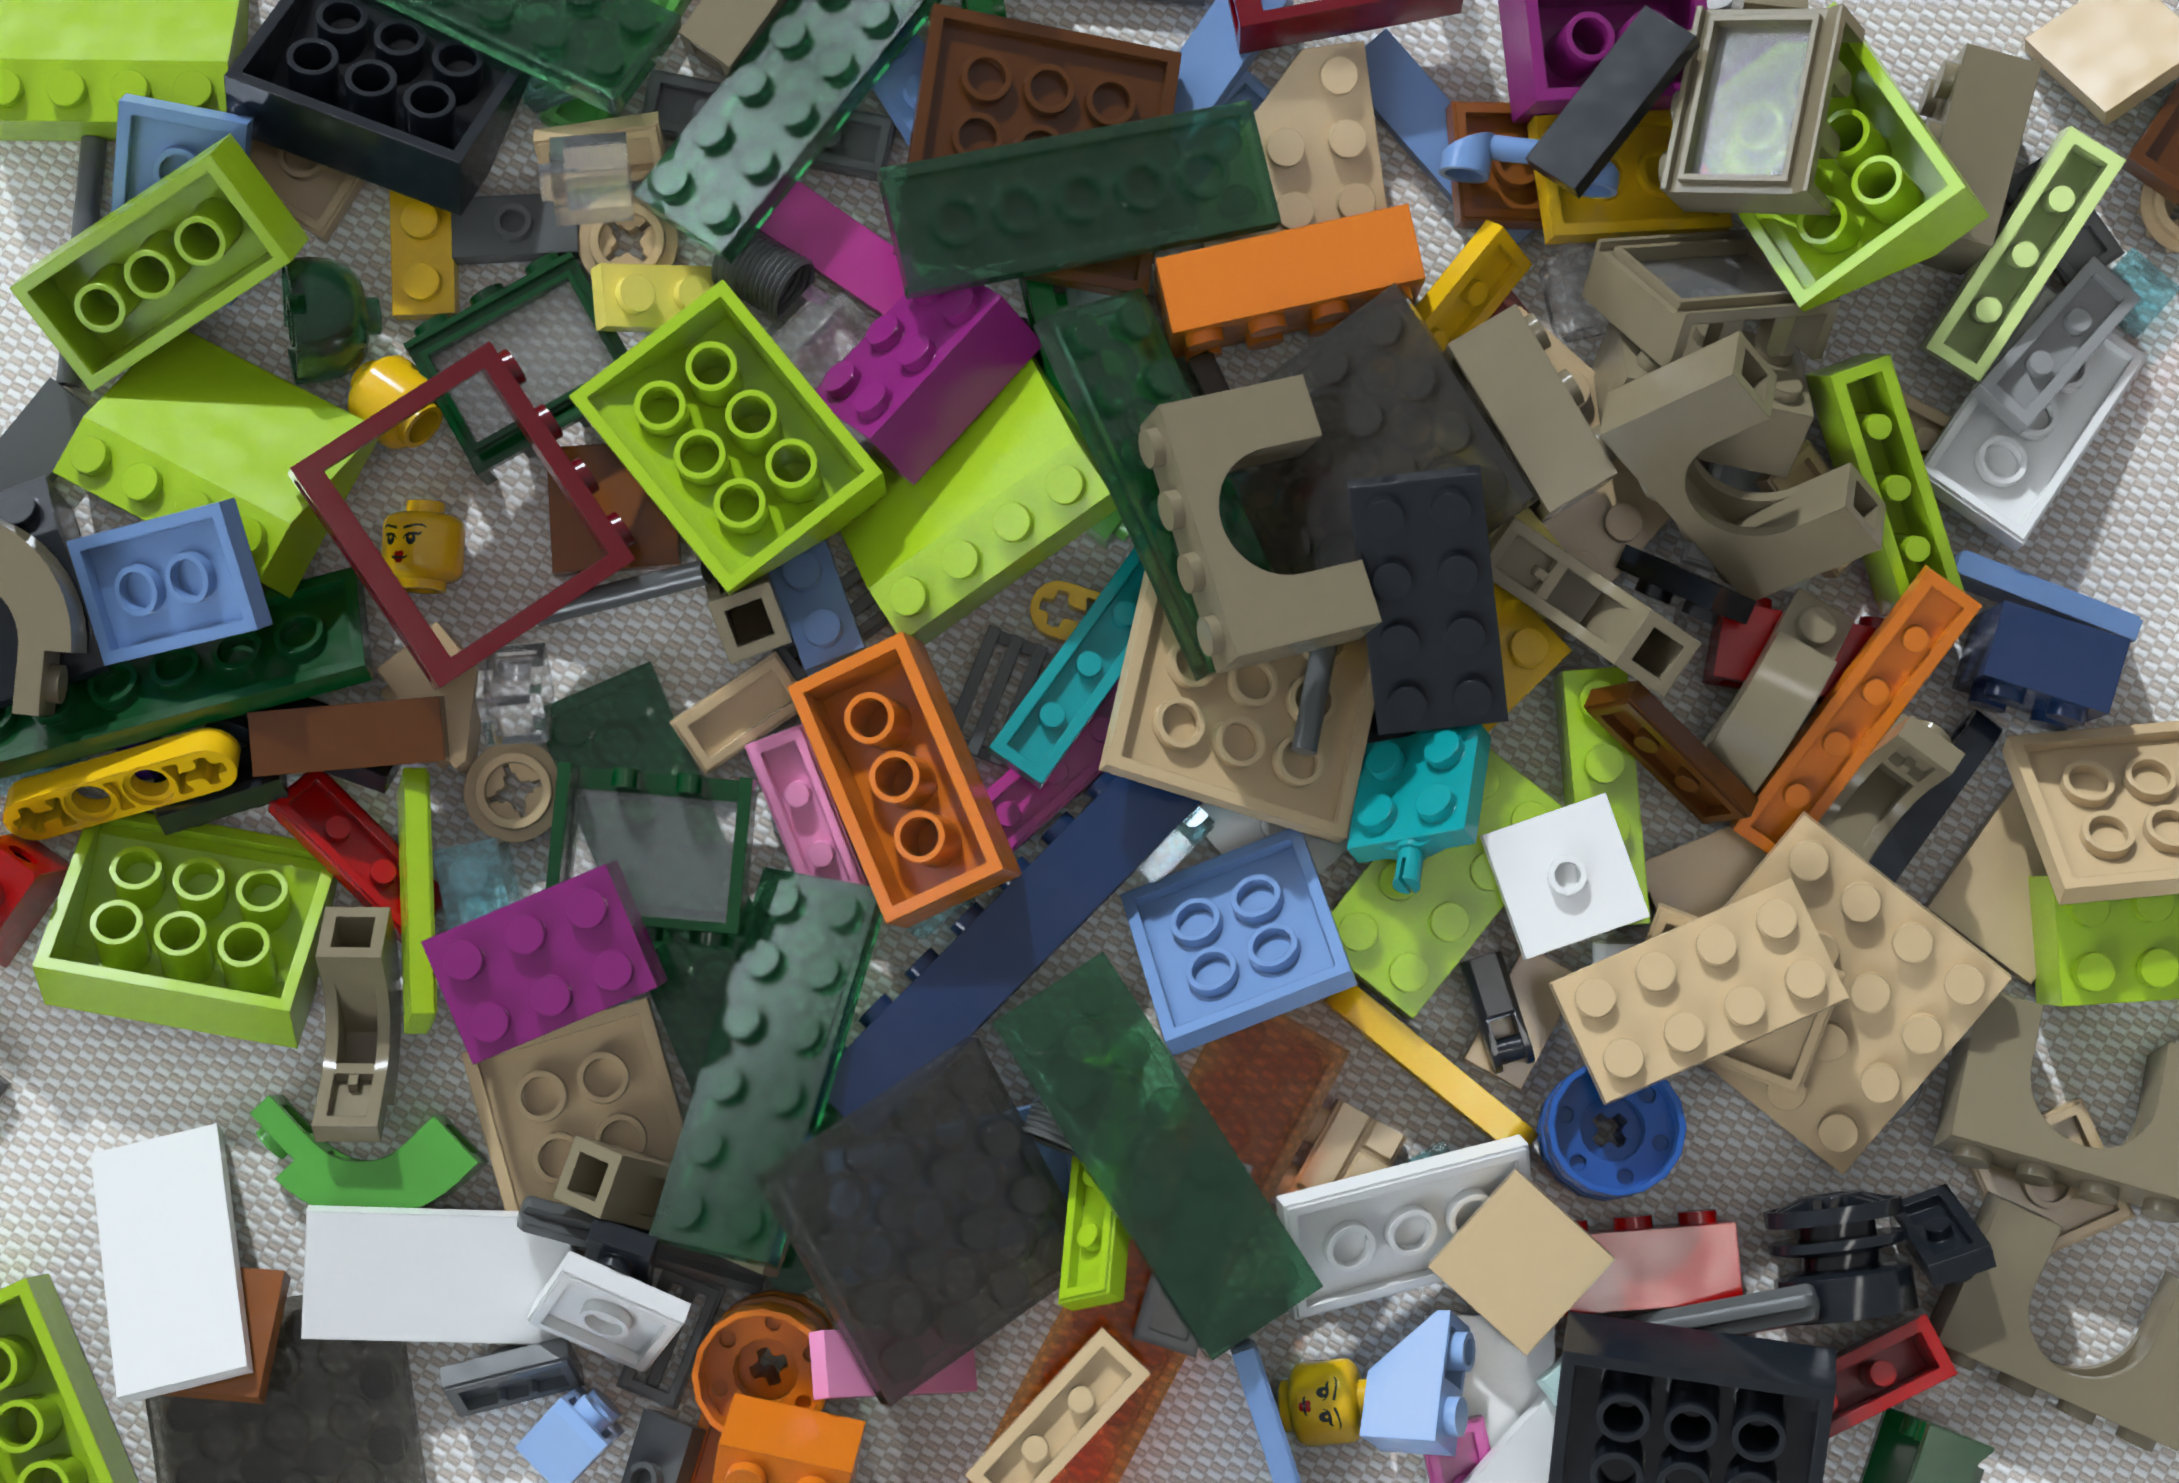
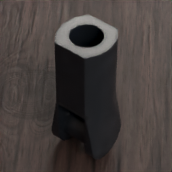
M1496 951L1459 963L1494 1073L1503 1072L1504 1064L1525 1059L1527 1064L1535 1062L1533 1047L1502 951ZM1510 1016L1516 1034L1495 1040L1490 1022Z

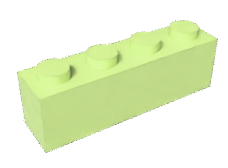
M2072 126L2061 130L1999 223L1993 247L1970 267L1918 348L1970 381L1981 382L2126 162V159Z

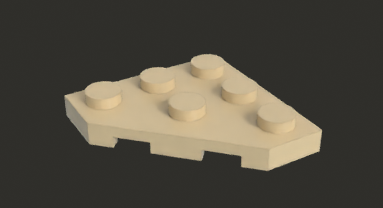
M1364 40L1305 48L1295 55L1263 102L1259 104L1231 142L1224 155L1193 194L1200 249L1387 208Z

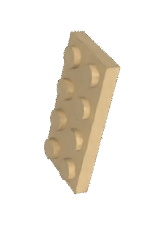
M1792 878L1563 976L1549 984L1604 1106L1845 1002L1849 998Z

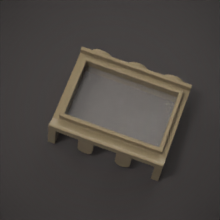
M1838 4L1829 8L1706 10L1703 6H1697L1693 26L1689 32L1696 35L1700 47L1685 64L1680 90H1677L1672 97L1670 113L1673 126L1668 150L1662 153L1658 166L1660 189L1684 212L1830 215L1832 202L1814 184L1818 160L1836 159L1840 150L1839 135L1826 119L1830 98L1848 97L1852 89L1851 74L1838 59L1841 43H1863L1865 29L1844 4Z
M1748 229L1598 239L1581 295L1661 367L1683 357L1692 325L1709 324L1703 342V347L1735 332H1741L1745 321L1760 319L1755 337V345L1767 356H1779L1785 350L1790 340L1792 344L1811 360L1822 359L1841 303L1839 300H1831L1803 312Z

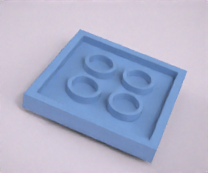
M1292 829L1283 830L1120 894L1163 1038L1172 1056L1358 985L1306 838L1301 832Z

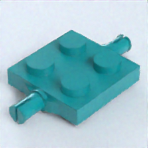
M1482 724L1416 731L1415 734L1366 744L1347 850L1358 863L1382 859L1397 860L1395 876L1392 882V886L1396 891L1411 894L1410 890L1414 893L1420 890L1423 861L1427 857L1446 848L1476 844L1491 744V736Z

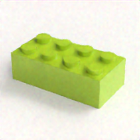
M230 133L33 264L9 289L92 392L290 263L310 238Z
M1490 749L1476 844L1446 848L1427 857L1423 861L1420 890L1417 893L1410 890L1411 894L1400 893L1392 886L1397 860L1382 859L1370 861L1331 909L1355 979L1406 1020L1414 1019L1504 906L1480 836L1563 807Z
M2048 875L2028 876L2036 968V1003L2064 1007L2179 999V894L2059 905Z
M50 1274L26 1277L0 1289V1483H139Z

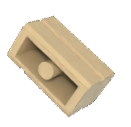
M1335 1099L1330 1109L1319 1104L1301 1137L1311 1143L1299 1166L1290 1161L1286 1163L1270 1195L1275 1197L1392 1167L1407 1137L1340 1099Z

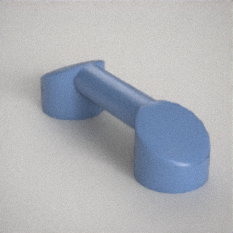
M1491 132L1468 135L1454 141L1442 151L1439 174L1446 179L1456 182H1486L1490 177L1492 160L1528 164L1525 158L1539 140L1495 135ZM1609 161L1582 196L1590 198H1610L1616 196L1620 178L1617 167Z

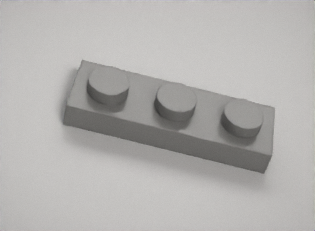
M2093 256L2080 268L1970 393L2017 435L2021 434L2140 301L2141 297Z

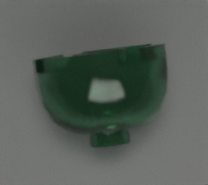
M295 257L290 263L281 268L284 327H288L291 347H296V350L287 349L294 384H318L338 380L356 370L368 355L370 336L382 334L379 298L366 297L360 277L347 265L331 258Z

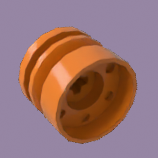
M780 1288L760 1291L755 1294L751 1293L731 1305L697 1348L691 1374L696 1403L709 1424L722 1433L735 1393L822 1411L828 1400H814L809 1332L838 1330L827 1311L804 1294ZM768 1347L773 1356L784 1354L787 1359L779 1373L773 1364L763 1366L760 1362Z

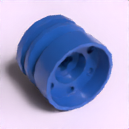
M1586 1065L1554 1086L1540 1107L1536 1132L1539 1134L1537 1143L1540 1158L1554 1180L1576 1196L1602 1202L1639 1194L1666 1178L1682 1155L1687 1130L1682 1102L1667 1079L1604 1106ZM1594 1118L1601 1123L1611 1118L1616 1121L1619 1127L1615 1130L1613 1136L1619 1143L1617 1146L1611 1142L1602 1146L1595 1143L1593 1137L1597 1134L1598 1128L1593 1123Z

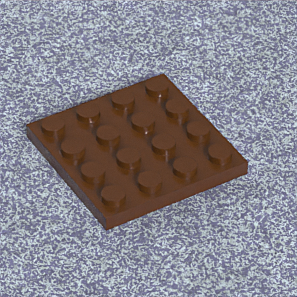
M933 3L929 14L893 255L1143 302L1148 296L1182 53Z

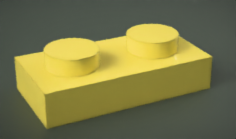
M600 263L591 268L596 331H655L715 285L711 276L712 266Z

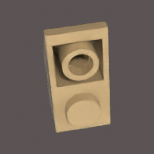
M435 622L430 626L450 657L464 649L449 629L442 624ZM406 647L402 648L376 669L388 684L380 690L381 695L386 701L444 696L450 760L436 761L435 763L442 770L452 764L456 770L467 774L472 763L478 757L487 677L476 664L440 689L434 690Z

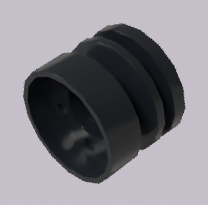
M1864 1190L1828 1192L1799 1197L1784 1207L1763 1212L1766 1229H1796L1797 1238L1773 1242L1768 1245L1769 1255L1782 1258H1800L1802 1270L1786 1274L1774 1280L1775 1289L1804 1283L1814 1286L1821 1305L1819 1319L1814 1323L1804 1325L1880 1318L1909 1312L1919 1307L1912 1264L1899 1261H1881L1879 1250L1907 1239V1228H1876L1875 1219L1894 1216L1904 1212L1902 1195H1881L1865 1192Z

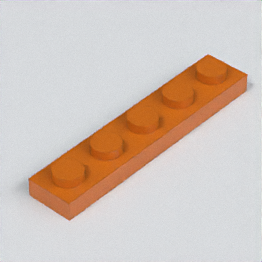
M1925 564L1754 795L1759 800L1751 817L1732 820L1730 822L1732 830L1768 854L1803 811L1819 822L1983 605Z

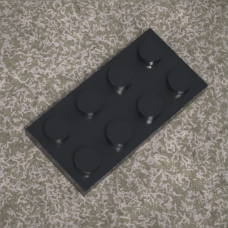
M1471 465L1348 480L1347 490L1356 561L1363 560L1382 619L1379 625L1366 634L1378 735L1508 722L1481 466Z

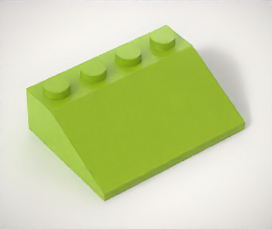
M0 0V140L81 141L82 136H97L106 139L107 142H116L119 99L126 93L227 112L224 75L248 44L249 0Z
M1833 2V3H1832L1831 5H1829L1827 8L1832 7V6H1835V5H1838V4H1837L1836 2ZM1865 37L1863 43H1841L1838 57L1851 74L1852 89L1848 97L1830 98L1826 121L1839 135L1840 150L1836 159L1818 160L1814 184L1832 202L1830 215L1737 213L1803 312L1937 255L1990 216ZM1779 43L1718 89L1703 161L1711 174L1782 175L1808 43Z
M723 279L569 395L573 404L729 595L834 535L887 494L883 472Z
M186 330L135 363L83 416L52 472L142 521L235 497L260 583L291 598L327 531L289 477L288 471L290 467L364 420ZM379 438L325 471L344 501Z
M1033 356L914 486L868 454L883 472L887 494L842 528L840 532L867 589L896 634L903 631L926 645L1127 503L1129 499Z
M146 812L85 828L81 832L32 965L44 1004L298 1049L319 977L315 956L325 907H333L338 880L294 838L208 823L165 835L156 819V814Z

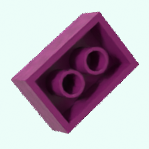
M1498 0L1512 123H1529L1535 115L1560 114L1645 5L1689 31L1693 26L1696 7L1703 6L1708 10L1707 0ZM1684 67L1650 110H1670L1672 97L1677 90H1680Z
M933 262L929 268L924 269L915 276L909 289L891 309L870 325L866 336L841 362L828 370L823 382L815 391L868 454L914 486L1044 344L1001 295L951 265Z
M617 860L421 941L473 1065L657 988L668 981Z

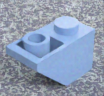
M1437 1310L1368 1370L1359 1436L1380 1451L1442 1456L1456 1455L1457 1438L1464 1435L1468 1422L1467 1402L1462 1397L1465 1372H1470L1473 1368L1476 1349L1470 1327L1452 1311Z
M582 1386L581 1388L576 1387L562 1396L515 1446V1449L549 1483H574L625 1432L616 1422L621 1413L614 1403L597 1388H593L588 1393Z

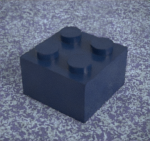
M2005 600L1975 615L1972 619L1952 689L1969 694L1967 702L1975 707L1987 711L2005 713L2008 706L2030 713L2028 722L2035 726L2051 731H2066L2068 726H2084L2085 722L2110 713L2131 640Z

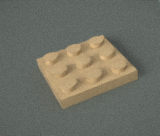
M2179 721L2007 736L2002 754L2059 905L2179 894Z
M646 997L602 1010L474 1065L468 1052H461L505 1211H519L523 1200L527 1196H535L568 1205L554 1199L553 1196L575 1135L631 1149L700 1172L650 998Z

